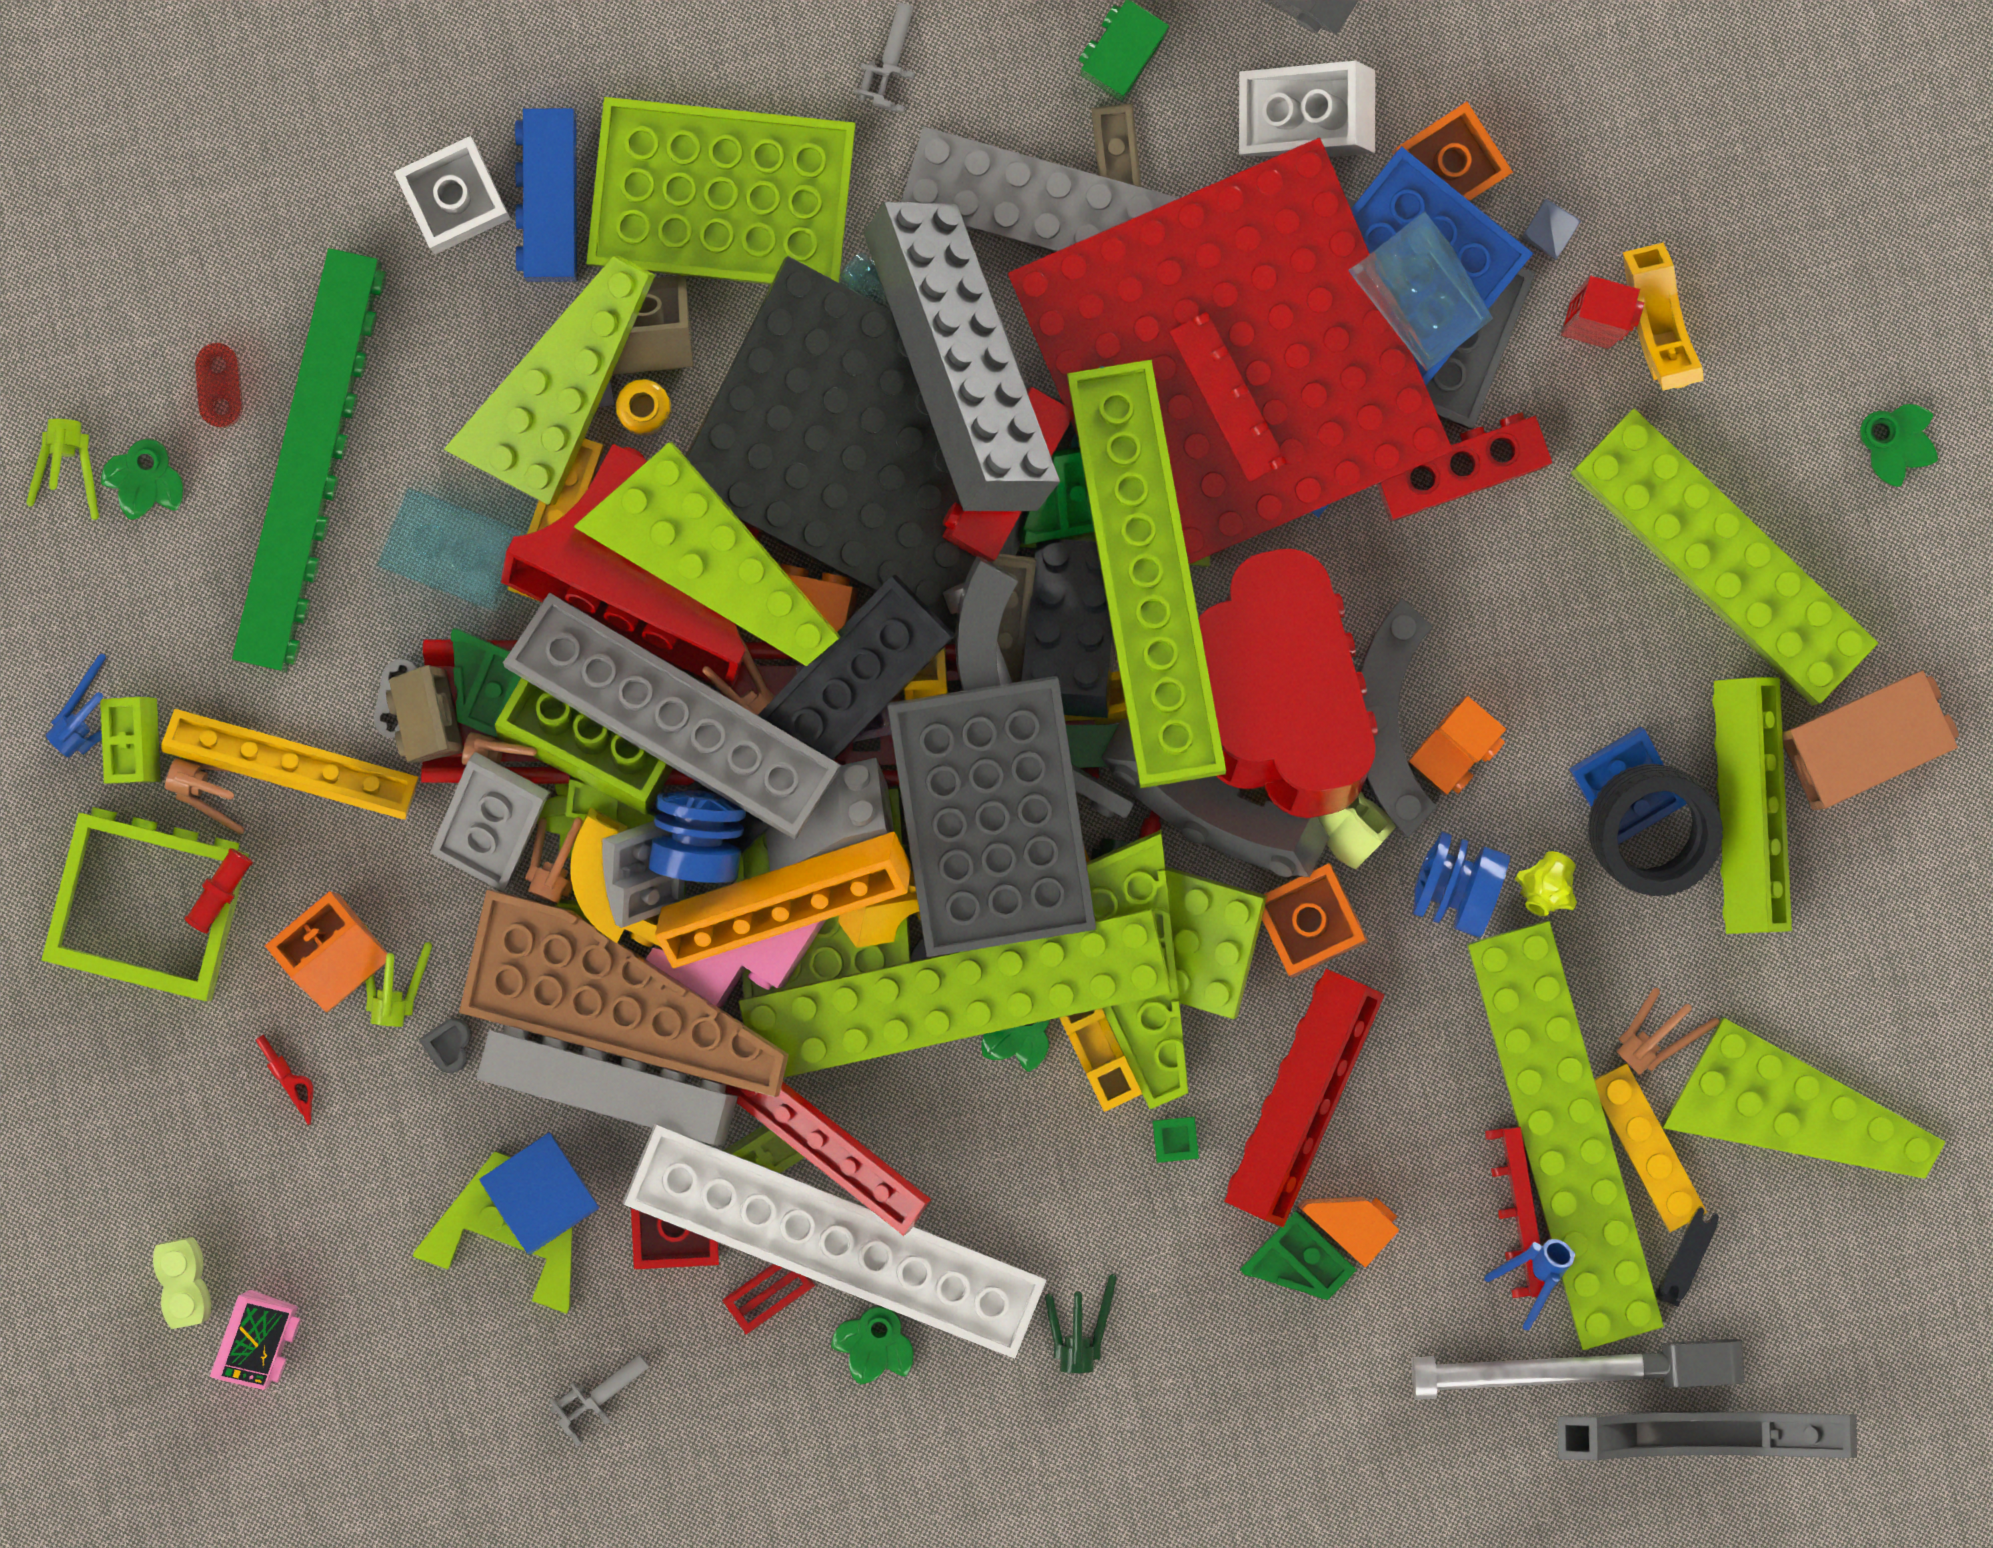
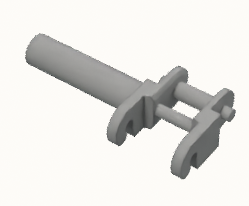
M905 3L897 4L882 57L883 67H875V62L869 61V65L861 64L860 68L865 70L860 89H854L853 91L854 94L860 96L859 100L873 99V106L904 113L906 107L898 104L894 105L892 102L884 100V93L888 79L892 74L914 79V72L909 70L903 71L902 68L897 67L914 9L913 6ZM874 74L883 76L878 94L869 92Z
M637 1355L592 1390L591 1396L588 1398L582 1392L585 1390L582 1384L577 1386L574 1382H571L572 1390L558 1401L553 1398L549 1400L553 1406L550 1408V1411L553 1414L557 1412L560 1415L561 1419L558 1421V1424L573 1439L574 1444L579 1447L582 1441L570 1426L571 1422L585 1410L592 1408L597 1415H600L605 1425L610 1423L611 1420L600 1405L650 1366L642 1355ZM578 1397L583 1405L568 1416L563 1408Z

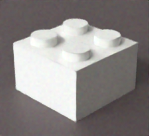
M471 136L394 171L425 240L434 254L440 253L511 219Z

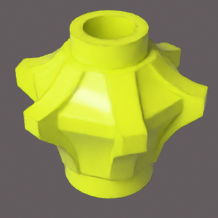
M1548 851L1535 866L1517 873L1515 880L1522 887L1520 894L1527 898L1525 906L1530 912L1538 916H1548L1550 911L1555 912L1556 909L1574 910L1577 901L1573 894L1572 884L1576 865L1569 857L1559 852Z

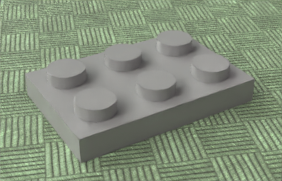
M474 752L467 762L430 853L504 892L514 876L550 792Z

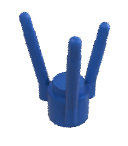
M101 653L97 656L62 711L51 721L53 727L45 734L48 741L68 758L77 750L84 755L93 745L102 740L101 730L87 737L86 735L90 732V728L84 722L86 717L103 699L101 692L96 693L76 715L72 712L106 660L105 654Z
M1548 1240L1543 1246L1534 1242L1527 1251L1487 1273L1484 1276V1280L1491 1282L1530 1259L1533 1260V1272L1545 1284L1523 1324V1329L1529 1331L1551 1291L1558 1285L1562 1276L1573 1264L1575 1253L1561 1240Z

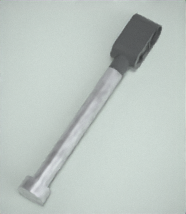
M1741 1339L1662 1343V1353L1437 1365L1435 1364L1434 1356L1412 1357V1384L1415 1400L1436 1399L1437 1390L1664 1378V1387H1697L1745 1383L1743 1343Z

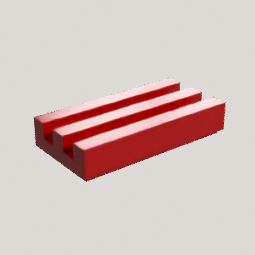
M772 1264L726 1296L722 1301L747 1335L815 1286L813 1280L791 1271L738 1309L734 1303L736 1300L783 1268ZM799 1277L803 1283L750 1322L746 1320L745 1314Z

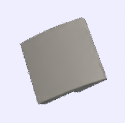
M654 821L603 838L602 857L606 892L615 924L621 928L660 914L661 907L684 899L685 880L660 875L649 868L652 839L657 836L672 834L655 826Z

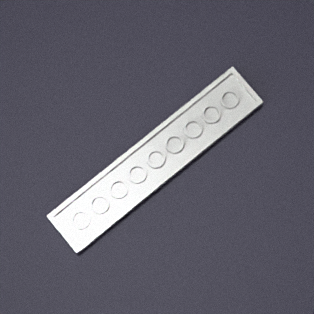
M654 1124L623 1201V1204L1014 1359L1047 1281L1040 1276L914 1226L909 1233L903 1236L866 1207L700 1141L688 1138L657 1124Z

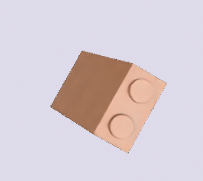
M1923 670L1915 672L1782 732L1783 746L1812 810L1826 809L1958 748L1954 740L1959 737L1957 727L1949 714L1944 716L1937 700L1942 697L1939 687L1932 676L1926 677Z

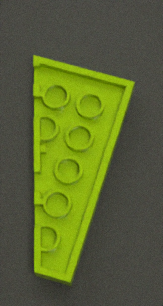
M613 256L443 450L547 505H555L655 274L620 256Z

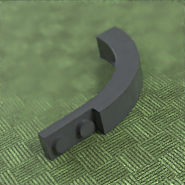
M977 555L967 575L956 615L955 654L963 691L1000 685L996 655L997 637L1005 606L1018 583L1013 574ZM1071 764L1076 795L1079 792L1091 799L1090 807L1106 817L1112 818L1114 813L1126 819L1134 805L1130 796Z
M1715 1410L1609 1412L1557 1416L1558 1459L1598 1461L1629 1457L1683 1455L1857 1458L1856 1414Z

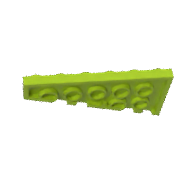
M673 442L666 444L574 526L576 529L805 666L811 664L841 637Z
M1162 830L1086 862L1095 921L1153 908L1172 992L1170 994L1102 1008L1149 1109L1186 1095L1189 1090Z
M1723 1017L1661 1126L1663 1129L1926 1179L1946 1143L1942 1139Z

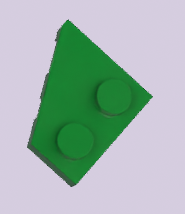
M1080 447L1055 451L1051 458L1060 482L1038 511H1027L1018 534L1019 541L1023 544L1037 543L1094 531Z

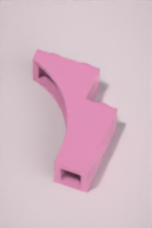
M826 920L674 969L661 947L652 948L646 960L715 1006L722 1007L746 968L751 971L748 978L767 990H770L772 985L776 988L785 987Z

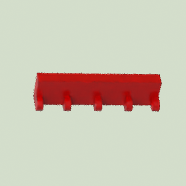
M1206 311L1169 331L1247 480L1251 482L1269 471L1286 464L1287 461L1208 312Z
M1518 1125L1485 1131L1486 1139L1495 1140L1502 1137L1507 1166L1491 1168L1492 1177L1509 1176L1514 1207L1498 1210L1499 1219L1516 1218L1521 1248L1506 1251V1261L1527 1251L1532 1243L1540 1244L1521 1127ZM1530 1259L1523 1263L1527 1286L1511 1289L1512 1298L1538 1297L1545 1282L1535 1276L1533 1260Z

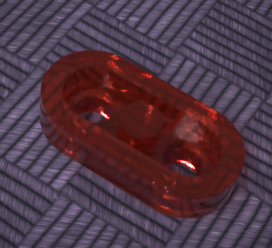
M211 343L199 351L195 360L199 412L201 417L211 426L228 428L238 422L243 412L240 363L237 354L230 347L222 343ZM217 358H223L226 362V367L221 373H214L212 370V363ZM220 400H227L229 403V410L224 415H218L215 411V405Z

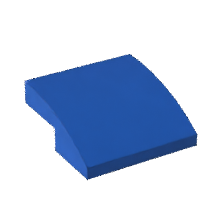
M1640 726L1569 768V771L1591 808L1594 799L1597 798V794L1601 791L1602 787L1621 771L1630 767L1633 768L1636 765H1664L1646 730ZM1669 791L1646 794L1631 804L1622 817L1617 835L1618 845L1687 804L1686 801L1674 792Z
M550 1132L479 1179L503 1219L528 1255H531L600 1208L580 1174L575 1171L556 1138Z

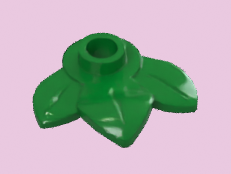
M1905 404L1892 413L1888 411H1875L1866 416L1861 423L1860 438L1864 446L1871 450V468L1883 482L1891 486L1900 487L1906 474V467L1921 468L1938 461V455L1933 443L1922 432L1929 425L1933 414L1924 407L1916 404ZM1878 424L1885 426L1887 429V437L1884 440L1877 439L1873 434V429Z
M150 438L138 440L129 448L127 453L113 456L104 465L101 474V484L113 489L119 488V505L128 519L135 520L140 518L153 507L155 502L173 511L179 509L183 498L182 478L177 471L169 466V454L164 445L159 441ZM141 454L151 455L154 465L152 467L143 466L140 461Z
M1050 1020L984 1034L981 1043L983 1057L990 1060H1003L1016 1055L1021 1066L1027 1072L1034 1070L1041 1064L1049 1049V1039L1045 1029L1048 1027Z
M880 1305L872 1306L864 1311L861 1318L846 1320L841 1323L833 1334L831 1348L839 1352L850 1353L849 1370L858 1384L874 1381L884 1372L885 1368L904 1377L911 1370L914 1356L913 1345L901 1333V1320L895 1311ZM876 1322H882L887 1326V1331L878 1333L873 1330L872 1325Z

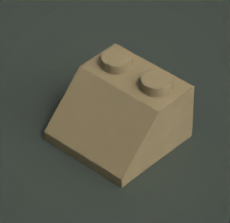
M678 275L653 279L612 375L694 367L686 276Z
M428 665L389 679L391 690L386 691V700L390 713L392 715L397 714L400 731L395 732V740L400 756H406L407 762L417 764L463 753L464 746L457 722L447 670Z

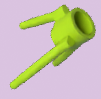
M48 419L47 432H42V445L26 500L28 506H33L49 454L52 455L49 488L55 490L58 484L61 458L74 457L75 449H78L91 519L97 520L99 518L88 451L89 435L81 434V422L70 419Z
M426 942L423 946L405 999H402V991L393 990V953L386 955L383 989H378L377 995L374 975L365 981L367 991L366 1011L371 1012V1024L402 1027L404 1026V1016L413 1015L414 999L432 949L431 942Z

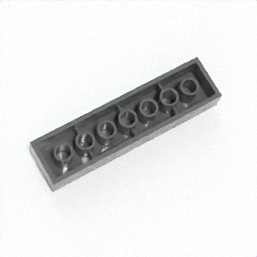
M884 202L863 234L963 511H1038L1060 480L958 205Z

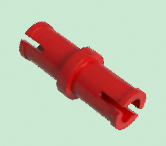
M230 848L211 879L206 878L202 884L204 891L184 920L198 931L207 934L226 903L231 904L235 898L233 892L249 867L252 866L253 861L239 851Z

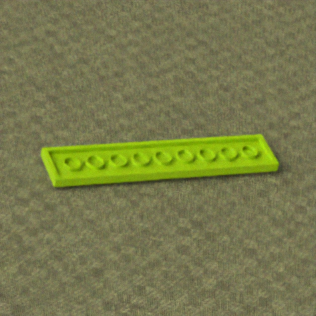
M1152 360L1067 373L1140 788L1226 774Z
M1153 908L1097 920L1095 921L1096 930L933 956L743 998L739 1000V1005L745 1026L789 1054L784 1073L785 1078L1170 994L1172 990Z
M1546 920L1467 943L1517 1125L1521 1127L1524 1150L1550 1240L1557 1239L1565 1242L1575 1253L1573 1264L1562 1276L1561 1280L1581 1349L1587 1350L1663 1328V1321L1550 921Z

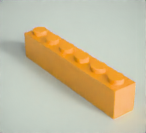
M893 831L661 907L655 936L674 969L906 894L912 865L896 833Z

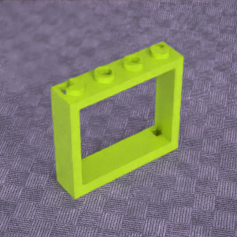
M92 807L91 814L79 812L41 961L202 1001H212L243 878L233 892L235 898L231 904L226 903L211 926L198 980L63 947L62 942L91 829L220 861L224 860L230 848L238 851L240 843L215 837L214 845L197 841L199 833L174 827L173 834L156 831L157 822L133 817L132 824L115 821L117 812ZM240 852L247 857L249 856L248 853Z

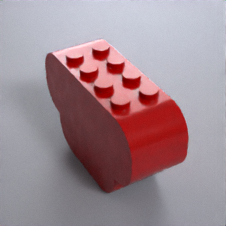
M1278 549L1259 553L1246 559L1237 568L1232 577L1229 596L1226 601L1211 606L1198 618L1226 767V774L1217 775L1216 777L1224 783L1237 788L1252 789L1265 786L1272 802L1282 811L1296 817L1313 818L1342 811L1350 806L1359 796L1374 761L1376 750L1374 736H1377L1378 728L1373 711L1367 712L1363 697L1367 695L1366 683L1362 672L1355 671L1352 657L1356 655L1355 643L1350 632L1345 633L1341 618L1345 617V609L1340 593L1334 594L1326 569L1315 557L1297 549Z

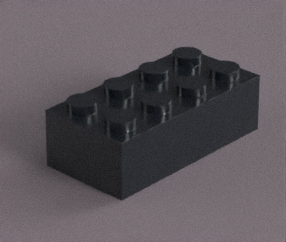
M1064 539L1037 542L1035 552L1037 560L1032 597L1030 598L1022 681L1057 676L1064 715L1108 718L1115 644L1096 541Z

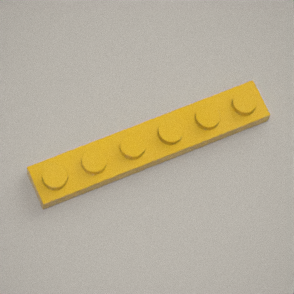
M174 709L161 744L162 752L403 820H406L418 785V776L179 709Z

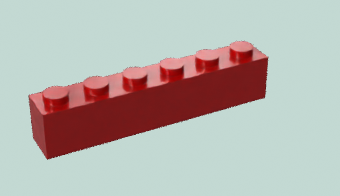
M1325 969L1322 978L1316 982L1313 988V999L1306 1015L1299 1021L1296 1027V1038L1289 1054L1280 1063L1279 1076L1272 1093L1263 1102L1262 1115L1254 1133L1246 1141L1245 1154L1237 1172L1229 1180L1228 1193L1224 1202L1284 1228L1385 994Z

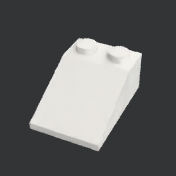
M1355 60L1239 72V155L1278 156L1319 137L1323 142L1328 157L1375 153L1374 69Z

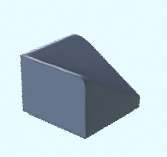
M1545 199L1521 236V239L1557 260L1581 223V220L1548 199Z

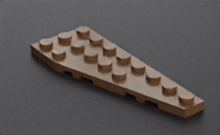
M493 889L486 890L459 1013L772 1097L780 1095L789 1056L788 1053L622 943H615L590 922L572 910Z

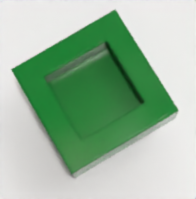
M1195 1116L1152 1120L1157 1163L1199 1159Z

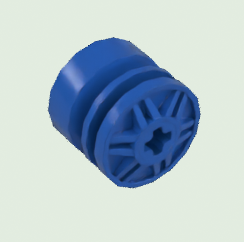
M687 790L663 792L657 795V809L665 813L655 816V826L672 834L657 836L652 839L649 860L650 870L667 877L695 882L723 883L738 879L741 850L739 847L723 841V839L737 838L743 835V825L735 821L744 819L746 811L712 792Z
M1441 831L1435 844L1427 851L1414 886L1412 914L1423 918L1430 901H1434L1436 906L1432 917L1433 922L1439 923L1450 907L1456 909L1454 929L1481 938L1499 897L1508 869L1510 855L1483 846L1474 862L1466 860L1468 840L1461 838L1454 855L1448 853L1452 835Z

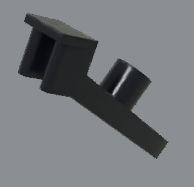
M1699 1206L1692 1215L1665 1278L1660 1282L1655 1295L1656 1298L1676 1307H1679L1681 1300L1688 1292L1717 1228L1718 1214L1713 1213L1708 1221L1702 1220L1704 1214L1702 1206Z

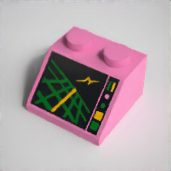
M253 1290L239 1295L210 1377L262 1390L268 1388L271 1381L278 1383L287 1360L280 1357L285 1342H293L301 1319L294 1317L298 1306Z

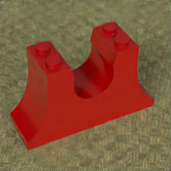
M612 444L590 486L580 500L564 516L541 530L513 537L506 550L501 583L542 603L547 595L551 593L672 666L715 686L703 673V668L709 666L733 688L746 651L739 637L736 624L574 527L648 461L639 451L633 448H621ZM743 523L759 542L762 532Z

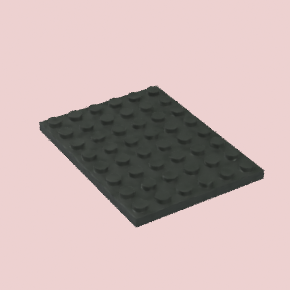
M787 256L784 258L685 457L741 522L875 592L891 576L896 574L955 633L957 613H950L943 592L965 583L976 557L942 538L947 528L943 525L947 512L955 502L959 505L961 502L892 311ZM1024 383L1025 388L1032 387V386H1030V385ZM1071 422L1055 451L1068 449L1076 433ZM1027 511L1021 512L999 554L1016 555L1021 544L1018 534Z

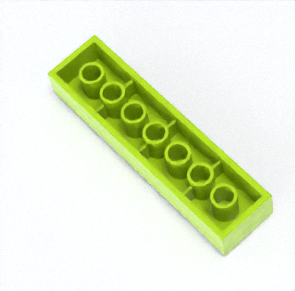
M1635 408L1629 411L1570 472L1573 477L1812 706L1821 704L1879 644Z

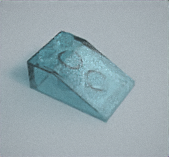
M1425 211L1412 219L1348 270L1426 371L1493 319L1452 246Z
M408 488L377 566L495 613L506 586L501 583L506 550L514 536L526 534L483 515Z

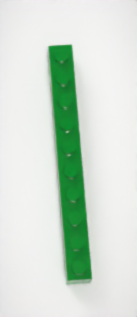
M328 248L232 660L286 673L289 664H296L300 650V641L295 640L298 623L305 624L310 607V600L304 598L308 582H315L319 569L320 559L314 557L318 541L324 542L329 526V517H324L327 500H334L338 488L339 477L334 476L333 473L337 459L343 460L347 450L348 435L343 434L346 418L353 419L357 407L358 394L352 393L356 377H363L368 355L363 353L362 349L365 337H372L376 326L377 312H372L375 295L382 296L386 283L387 272L381 270L382 263L376 258Z

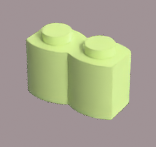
M1362 792L1344 810L1317 817L1330 837L1327 845L1334 856L1354 869H1357L1396 828L1386 812L1374 802L1366 799Z
M194 1237L156 1245L153 1254V1266L157 1279L164 1287L161 1295V1308L171 1329L201 1324L209 1320L211 1297L206 1284L201 1279L203 1255Z

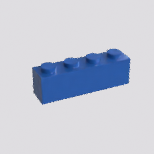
M574 108L523 109V120L515 121L516 146H523V162H516L515 165L516 187H523V204H516L515 213L516 229H523V246H516V270L523 271L527 282H578L577 114Z

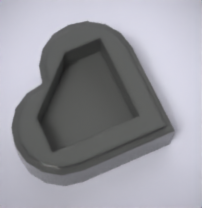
M452 1018L443 1022L418 1040L440 1071L455 1073L460 1071L467 1062L465 1047L471 1040L472 1031L464 1020Z

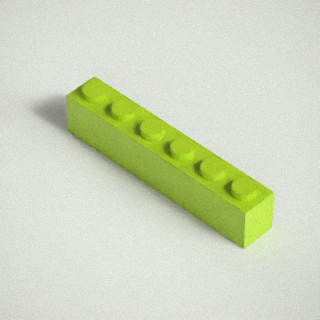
M1780 677L1714 680L1712 704L1715 710L1716 736L1714 746L1718 764L1716 788L1719 795L1720 818L1723 827L1720 872L1724 890L1722 915L1725 921L1726 934L1792 931Z

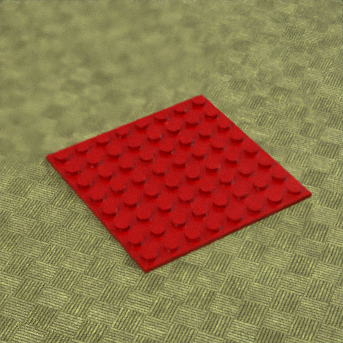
M1320 137L1007 273L1064 406L1073 410L1067 373L1098 369L1100 366L1110 367L1152 360L1188 564L1453 451ZM1206 311L1287 461L1281 467L1271 470L1251 482L1247 480L1169 333L1174 328ZM1073 416L1071 423L1077 435L1075 419Z

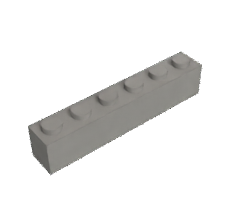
M507 1025L504 1026L503 1032L493 1030L488 1032L476 1080L650 1128L657 1124L697 1141L725 1146L738 1097L725 1093L726 1084L702 1079L699 1086L685 1082L686 1073L662 1068L661 1075L646 1071L648 1063L623 1057L621 1064L606 1060L607 1052L583 1046L582 1053L567 1049L569 1042L547 1036L543 1037L542 1042L528 1039L529 1031Z

